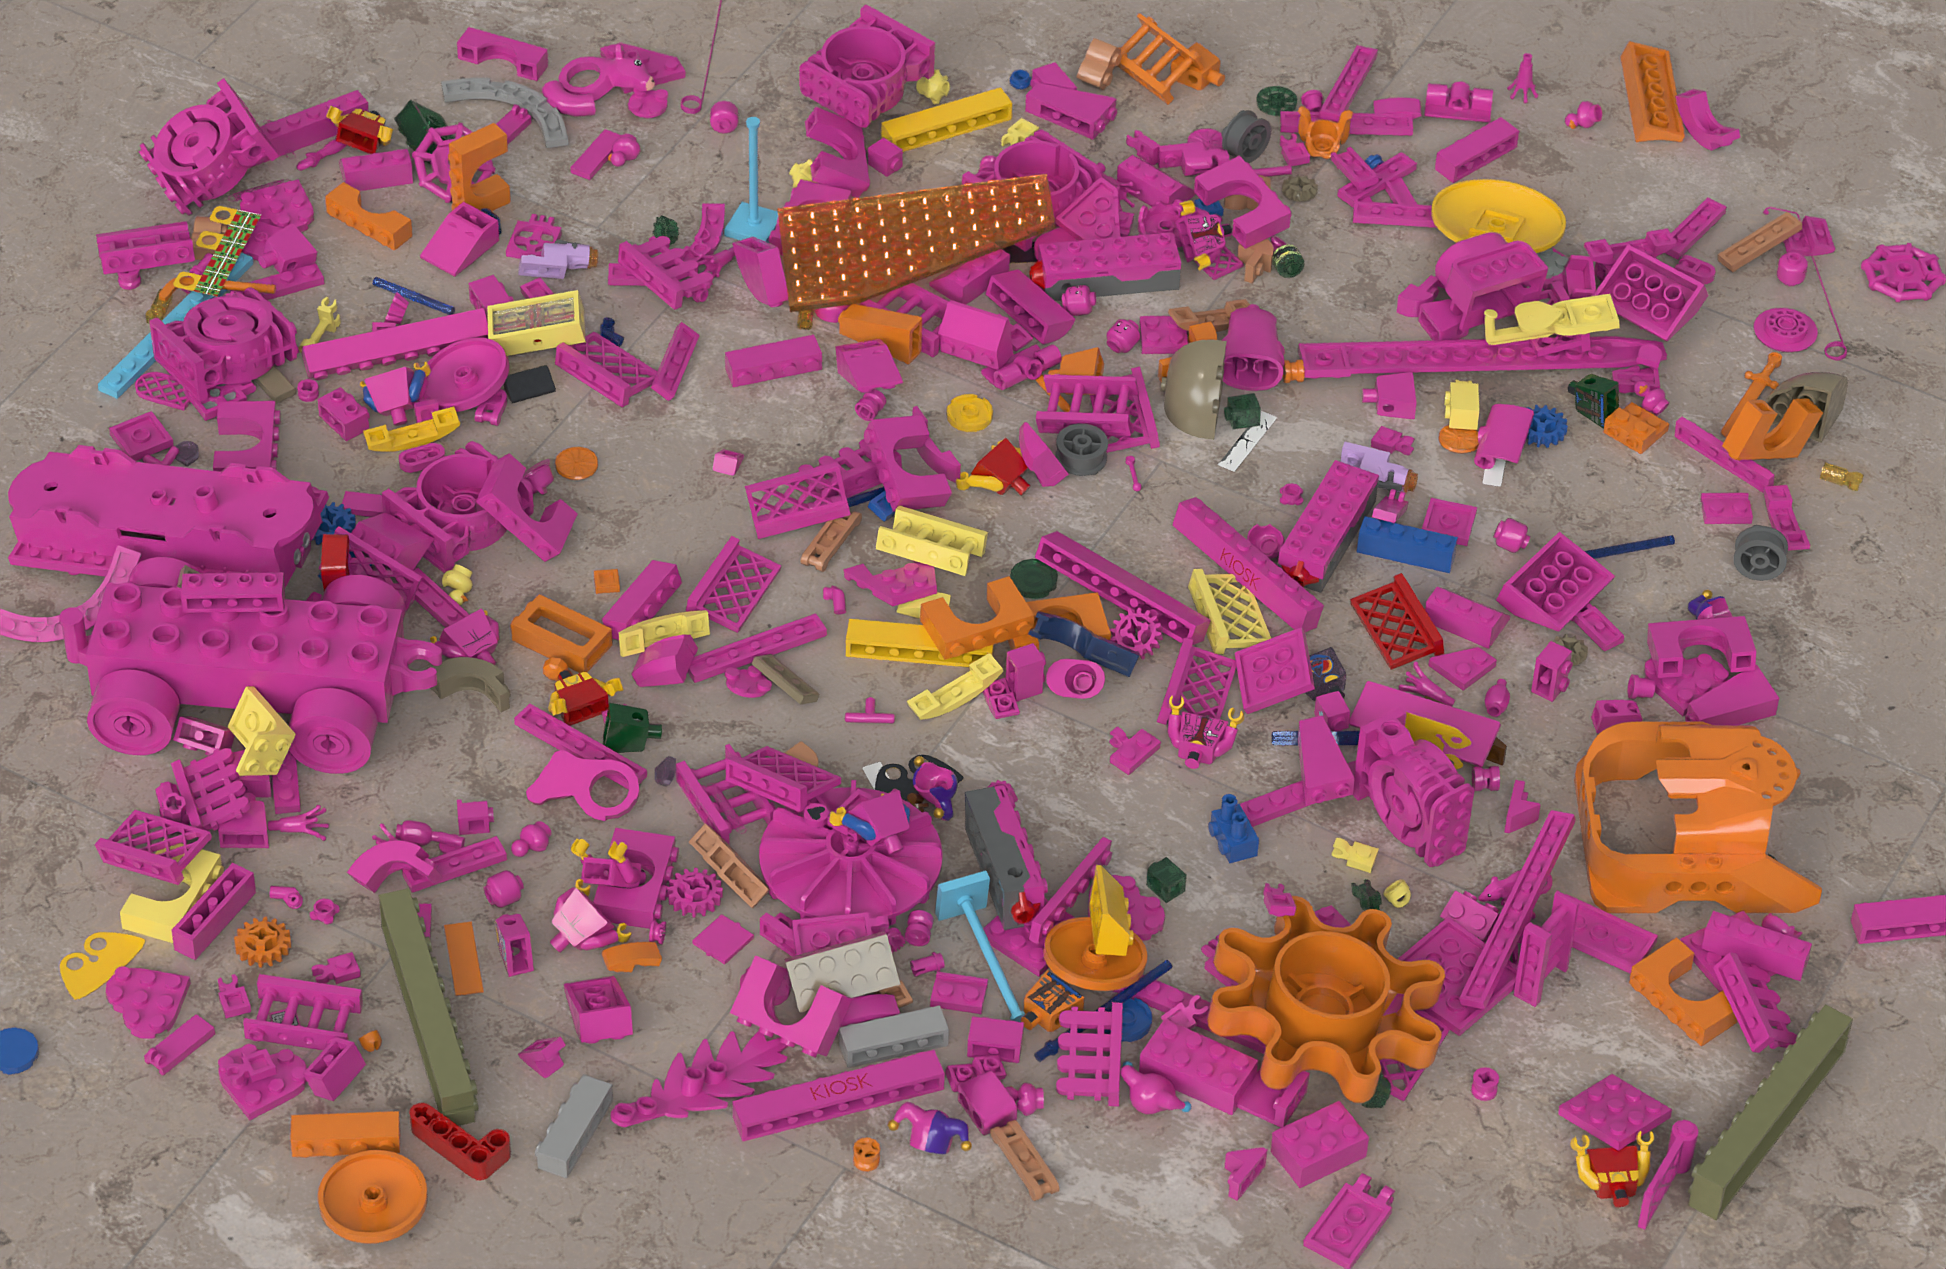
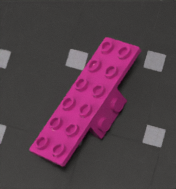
M1371 681L1366 682L1349 721L1350 726L1360 729V727L1401 707L1405 712L1449 725L1461 731L1471 741L1470 746L1461 749L1450 747L1443 740L1442 735L1437 734L1436 736L1445 744L1444 754L1455 755L1460 761L1479 767L1484 765L1501 727L1499 721ZM1458 737L1451 738L1454 743L1462 742Z

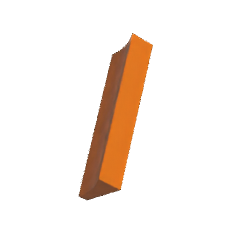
M1629 41L1620 58L1635 141L1669 140L1682 142L1685 134L1676 101L1677 92L1669 51Z

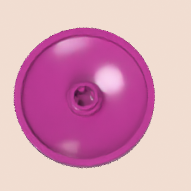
M468 338L445 347L428 361L431 373L425 377L429 383L423 398H428L429 400L437 399L439 410L454 406L456 412L468 410L482 404L501 388L508 376L509 359L504 349L497 342L487 338Z

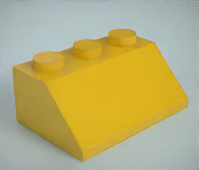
M1096 865L1089 901L1095 954L1126 956L1128 945L1132 946L1133 930H1129L1131 914H1127L1129 901L1128 898H1124L1123 887L1101 865Z

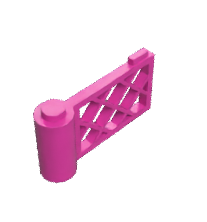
M1679 1120L1672 1127L1667 1155L1644 1193L1638 1227L1645 1230L1675 1176L1686 1173L1691 1169L1699 1133L1698 1127L1691 1121Z

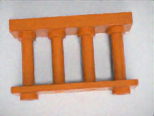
M1139 13L1137 18L1142 26L1121 48L1118 47L1121 49L1122 55L1118 67L1169 105L1174 100L1170 93L1171 86L1192 64L1201 71L1204 68L1200 61L1201 56L1194 49L1188 50L1160 29L1150 16L1146 18ZM1148 32L1156 36L1135 59L1132 58L1130 60L1127 57V53ZM1163 42L1170 47L1150 70L1147 69L1145 71L1142 69V64ZM1177 54L1185 58L1165 81L1159 82L1156 75Z

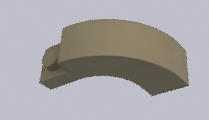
M457 657L443 660L439 666L431 665L427 667V669L432 667L437 670V685L431 687V689L440 699L458 691L474 690L486 695L500 712L510 708L509 697L511 694L509 688L504 684V672L490 662L477 658Z

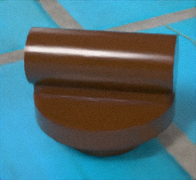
M919 793L908 794V802L921 812H924V808L929 807V803H923L924 798Z

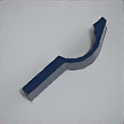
M1040 611L1037 612L1036 617L1039 619L1035 628L1030 629L1028 635L1038 639L1060 642L1076 650L1083 658L1130 677L1140 653L1100 637L1072 620Z

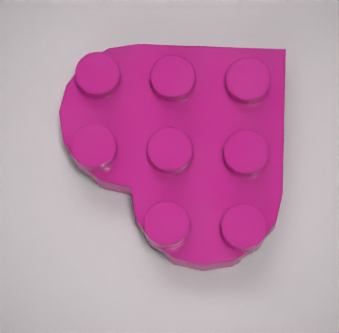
M299 179L253 192H246L241 195L240 210L260 214L261 217L258 221L280 228H285L294 223L300 232L306 231L308 225L314 221L313 207Z
M1700 654L1698 657L1689 660L1683 658L1682 676L1658 678L1652 657L1646 661L1644 668L1645 678L1655 681V693L1682 717L1687 714L1690 702L1726 682L1729 677V672L1723 665L1712 659L1708 654Z
M1111 875L1123 887L1124 898H1128L1127 914H1131L1130 930H1133L1142 941L1150 940L1152 935L1159 931L1161 932L1165 923V913L1160 905V900L1157 897L1140 896L1139 888L1136 886L1133 877ZM1092 885L1089 891V901L1091 896ZM1088 902V917H1090L1089 902Z
M122 966L115 970V974L107 982L105 992L106 998L113 1005L114 1010L123 1013L124 1025L130 1029L133 1036L142 1039H153L155 1034L162 1033L166 1029L167 1031L171 1030L177 1020L191 982L190 976Z
M246 1044L242 1048L230 1051L218 1060L219 1080L223 1088L249 1121L287 1102L304 1091V1085L307 1080L303 1073L307 1066L291 1050L283 1049L279 1053L270 1055L276 1066L277 1074L253 1083L250 1078H246L243 1083L237 1086H232L231 1077L237 1074L227 1076L226 1066L232 1063L242 1064L241 1057L260 1050L253 1044Z

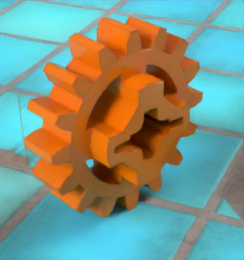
M264 917L260 922L253 918V924L245 922L244 929L238 928V936H234L236 954L240 955V960L245 961L248 959L249 966L256 962L259 968H262L264 963L273 966L274 960L282 962V955L288 956V948L292 946L290 930H286L284 923L278 925L276 918L271 922H268L267 917Z

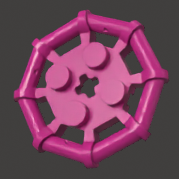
M460 122L457 125L433 129L431 127L427 130L428 133L417 150L412 152V158L415 161L419 177V186L426 188L445 200V203L452 201L450 192L451 178L449 176L450 165L448 163L450 162L448 159L449 143L473 132ZM455 134V139L445 141L441 139L442 136ZM434 141L438 145L432 154L427 153V149ZM492 159L477 169V171L483 173L476 183L495 174L496 168L493 166ZM424 161L431 162L433 172L428 175ZM435 178L439 179L441 183L448 185L447 189H442L432 181Z
M1909 242L1904 245L1891 246L1880 244L1868 259L1863 260L1861 264V269L1865 271L1869 282L1868 287L1872 291L1877 290L1895 299V302L1898 303L1903 300L1916 299L1927 301L1932 298V294L1940 286L1946 283V275L1942 273L1938 263L1939 258L1935 254H1929L1912 246V243ZM1874 271H1880L1881 275L1876 277ZM1926 280L1932 281L1928 286L1924 283ZM1906 289H1917L1915 291H1903Z

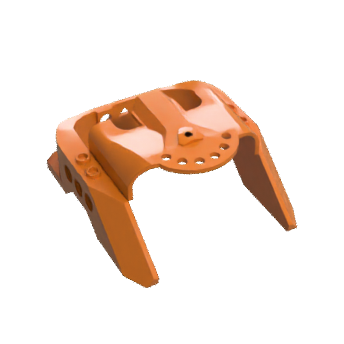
M1625 722L1603 730L1596 736L1587 754L1577 763L1574 778L1589 889L1594 904L1607 913H1658L1678 901H1716L1735 913L1741 911L1745 913H1797L1819 904L1822 888L1765 854L1773 806L1782 803L1790 796L1795 787L1796 780L1801 774L1790 754L1777 742L1761 736L1760 731L1755 726L1711 725L1705 722ZM1657 769L1658 779L1667 790L1669 798L1697 800L1698 809L1692 814H1674L1676 829L1673 847L1674 854H1623L1609 849L1600 840L1602 831L1600 815H1594L1593 803L1596 796L1595 786L1602 782L1637 780ZM1774 787H1781L1783 790L1777 791ZM1762 795H1769L1771 798L1765 799Z

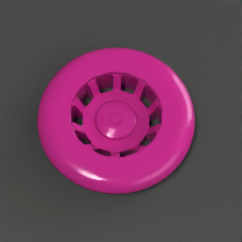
M1790 308L1769 309L1761 313L1754 322V332L1757 338L1767 347L1781 352L1805 350L1815 342L1818 335L1817 326L1810 317Z

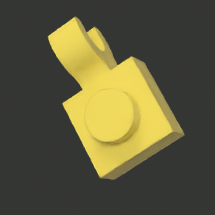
M1336 838L1332 856L1346 859V866L1371 873L1379 849L1359 842H1354L1352 847L1346 840Z

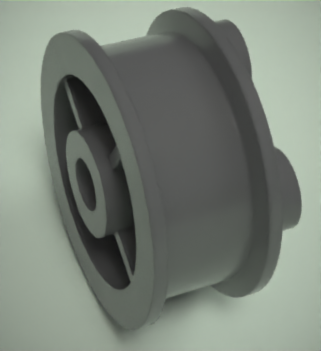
M1241 110L1221 133L1223 137V150H1227L1229 155L1241 156L1245 162H1253L1264 152L1270 141V123L1266 119H1258L1257 115L1250 110Z
M1073 424L1059 432L1056 439L1058 448L1056 458L1068 473L1078 476L1096 475L1104 468L1107 463L1106 450L1108 448V438L1101 429L1089 424Z
M1753 525L1743 530L1736 538L1734 565L1743 576L1752 580L1765 581L1776 578L1786 568L1788 542L1785 536L1774 528Z

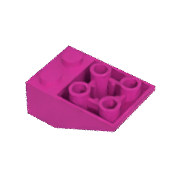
M462 202L447 215L420 254V258L455 277L499 241L498 220Z
M880 339L835 346L838 374L858 391L868 393L872 392L874 388L891 389L896 387L897 384H903L901 375L887 345Z

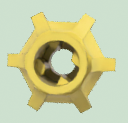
M934 69V75L930 79L922 77L917 81L916 88L919 94L930 98L934 104H939L940 99L943 96H947L950 84L947 81V76H942L939 69Z
M808 159L805 163H795L789 172L793 179V188L797 187L800 179L814 182L812 181L810 168L813 160Z

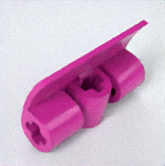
M1461 81L1453 83L1450 88L1443 84L1428 83L1424 116L1489 123L1493 90L1482 88L1470 90L1469 85Z
M1053 344L1043 349L1038 345H1033L1012 355L999 370L987 367L982 369L981 373L995 387L1005 390L1026 379L1035 380L1039 378L1043 371L1060 364L1062 356L1059 349Z
M1509 404L1493 405L1485 426H1481L1478 431L1479 446L1474 458L1475 464L1482 469H1491L1494 467L1497 458L1518 464L1533 420V410Z

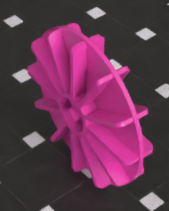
M851 780V787L830 789L808 800L807 806L813 803L823 804L828 808L830 816V812H834L858 789L874 798L881 796L882 793L885 795L889 793L867 788H856V780ZM902 799V802L910 808V827L907 832L898 837L903 850L889 855L884 843L870 846L863 837L855 841L854 837L850 834L847 836L827 824L819 828L810 827L804 822L803 811L798 812L789 807L784 809L778 807L773 812V819L763 833L759 848L760 869L770 889L769 894L773 899H779L785 905L800 913V919L869 912L870 918L888 916L889 926L896 924V916L905 913L918 903L924 904L928 901L929 893L939 878L943 860L942 845L939 835L932 824V817L928 812H921Z

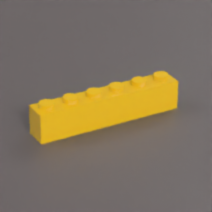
M1001 87L881 122V139L889 140L905 152L1012 120V102Z
M849 619L846 657L969 667L971 663L989 653L992 656L994 654L993 644L944 660L923 625Z

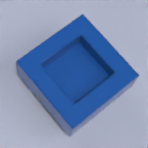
M1201 199L1194 201L1195 207L1207 211L1210 215L1223 216L1224 209L1219 201L1208 206Z
M886 491L873 498L867 506L883 522L895 515L890 503L886 499Z

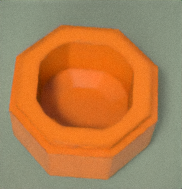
M554 657L546 660L543 666V674L548 679L559 681V673L568 670V665L562 659Z

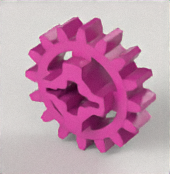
M1131 608L1128 609V615L1126 616L1120 613L1121 620H1113L1116 628L1110 629L1113 636L1111 641L1140 653L1139 655L1142 660L1145 659V653L1147 652L1151 656L1154 655L1152 648L1159 649L1160 645L1157 640H1163V635L1160 633L1163 628L1157 616L1152 617L1149 610L1143 614L1141 608H1138L1136 613H1133ZM1135 628L1138 631V640L1135 638Z
M697 867L694 868L693 872L684 869L683 875L676 873L675 880H669V887H667L669 905H674L675 912L681 909L682 916L687 915L688 912L692 913L693 918L696 917L697 913L706 916V910L714 912L715 905L720 906L721 898H723L721 880H716L715 873L708 875L707 869H704L702 873L698 872Z

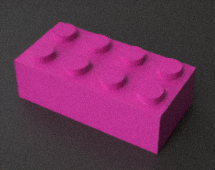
M1167 1019L1163 1020L1141 1052L1139 1064L1140 1073H1155L1166 1077L1173 1083L1176 1091L1230 1115H1233L1238 1108L1237 1102L1257 1074L1258 1068L1257 1059Z

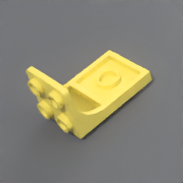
M246 686L228 725L231 732L246 748L236 772L240 776L277 775L296 735L254 686Z

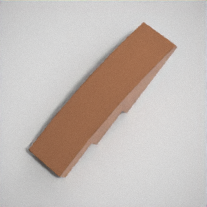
M705 823L689 841L703 856V859L717 872V875L751 908H754L770 891L768 886L709 824Z

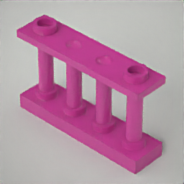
M894 273L890 275V291L877 303L868 298H864L860 302V305L889 310L885 307L898 296L907 302L896 312L907 314L915 306L925 310L919 316L922 318V326L934 315L943 319L948 301ZM941 324L933 331L922 327L921 352L933 358L939 353L938 333Z
M1044 374V382L1047 393H1050L1047 411H1037L1035 419L1039 433L1059 434L1067 426L1089 424L1098 427L1106 435L1131 436V421L1129 414H1125L1128 396L1139 395L1136 377ZM1060 393H1073L1070 412H1056ZM1083 394H1096L1093 413H1079ZM1106 394L1119 395L1115 414L1102 413Z
M727 744L725 745V759L697 770L690 769L685 761L677 763L676 781L704 824H709L730 845L729 834L732 833L734 827L729 820L723 819L720 814L723 811L718 803L712 802L709 796H712L709 788L711 789L713 786L715 791L714 784L705 787L704 785L701 786L698 781L701 778L725 770L727 757L735 755L742 758L739 752H735L732 746ZM726 779L715 783L721 792L738 786L726 781ZM745 788L743 789L746 793L727 800L732 808L751 801L753 802L757 810L739 816L744 825L762 818L768 825L773 819V812L776 809L773 802H769L766 797Z
M1557 890L1554 895L1551 916L1541 927L1529 922L1524 928L1514 996L1536 1007L1541 1001L1544 979L1555 967L1563 972L1568 970L1580 902Z
M259 974L257 980L258 999H262L256 1020L244 1019L245 1039L324 1050L335 1037L348 1040V1034L343 1032L349 1013L361 1014L363 1008L362 989ZM273 1001L288 1003L282 1023L267 1021ZM298 1005L313 1007L307 1027L292 1025ZM324 1009L339 1011L333 1031L318 1029Z

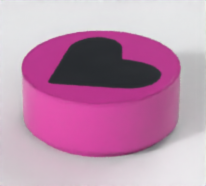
M813 803L805 807L803 819L806 825L819 828L827 824L829 810L825 805Z

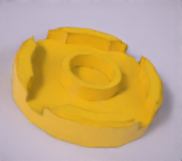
M963 394L952 399L951 404L947 406V421L952 427L960 431L977 432L990 425L993 419V408L985 398L982 400L978 398V395Z

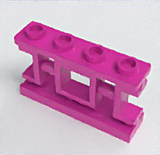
M187 221L96 234L98 253L104 274L195 261L193 242L190 239Z

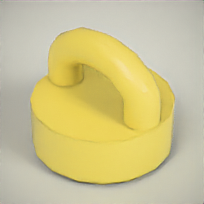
M1400 879L1385 889L1384 896L1394 907L1401 908L1409 902L1411 892L1407 883ZM1404 895V898L1401 901H1397Z

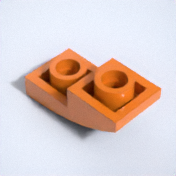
M656 942L626 943L607 948L602 952L607 969L614 972H632L635 964L659 967L662 960Z

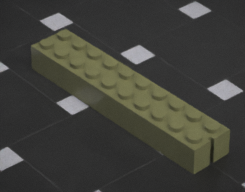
M409 888L380 894L381 928L437 1109L458 1126L475 1122L474 1111H478V1103L475 1096L478 1094L475 1080H470L469 1074H471L469 1061L464 1059L462 1055L464 1053L462 1039L456 1036V1033H458L456 1020L454 1017L451 1018L449 1014L451 1013L449 998H444L443 992H445L443 979L438 977L436 973L439 972L436 957H431L429 953L432 952L431 941L423 933L426 932L423 917L418 916L420 909L417 897L412 898Z
M1826 1004L1820 1012L1815 1011L1807 1029L1802 1028L1800 1030L1796 1043L1794 1045L1790 1044L1783 1055V1060L1781 1062L1777 1061L1772 1067L1770 1077L1762 1079L1757 1089L1758 1092L1755 1096L1752 1094L1749 1096L1743 1112L1738 1111L1731 1123L1732 1126L1729 1130L1725 1128L1722 1131L1716 1147L1712 1145L1706 1153L1705 1161L1695 1166L1691 1175L1694 1181L1688 1190V1193L1691 1194L1689 1200L1690 1207L1717 1221L1845 1053L1853 1018Z

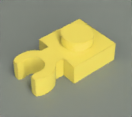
M1021 118L1008 128V134L1002 136L1001 145L1005 146L1007 143L1013 145L1023 142L1028 136H1033L1039 130V127Z

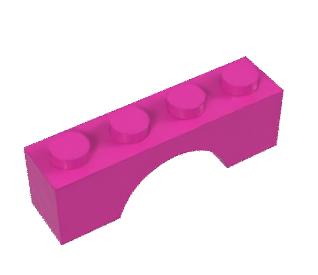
M468 27L457 41L458 59L478 65L489 59L507 60L516 66L517 76L538 81L548 67V49L471 27Z

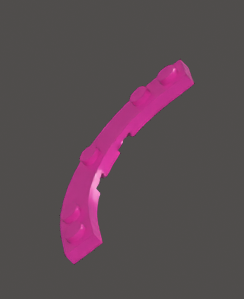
M702 203L701 226L693 244L682 249L684 251V262L688 260L703 261L705 259L699 257L700 253L712 255L715 252L724 233L725 204ZM609 263L608 285L646 286L620 263ZM674 264V265H671V266H669V267H667V268H665V269L667 270V269H669V268H671V267H674V266H676V265H675V264Z
M119 545L117 546L108 573L100 587L89 600L76 607L83 613L86 631L95 625L107 583H128L130 573L139 563L141 553ZM0 609V635L26 642H53L64 639L59 619L60 615L53 617H28Z

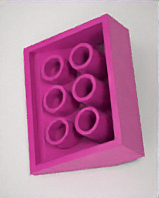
M1629 244L1593 295L1610 294L1618 316L1667 342L1696 315L1709 296L1703 283Z
M1558 532L1503 585L1496 601L1515 616L1560 632L1615 578V575L1561 532Z

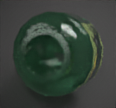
M1283 245L1273 253V265L1280 276L1292 278L1299 275L1304 269V258L1294 245Z

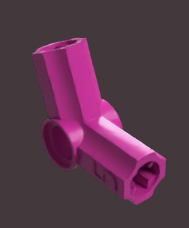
M170 781L161 783L155 789L160 807V817L189 825L184 797L180 796L177 785L170 783Z

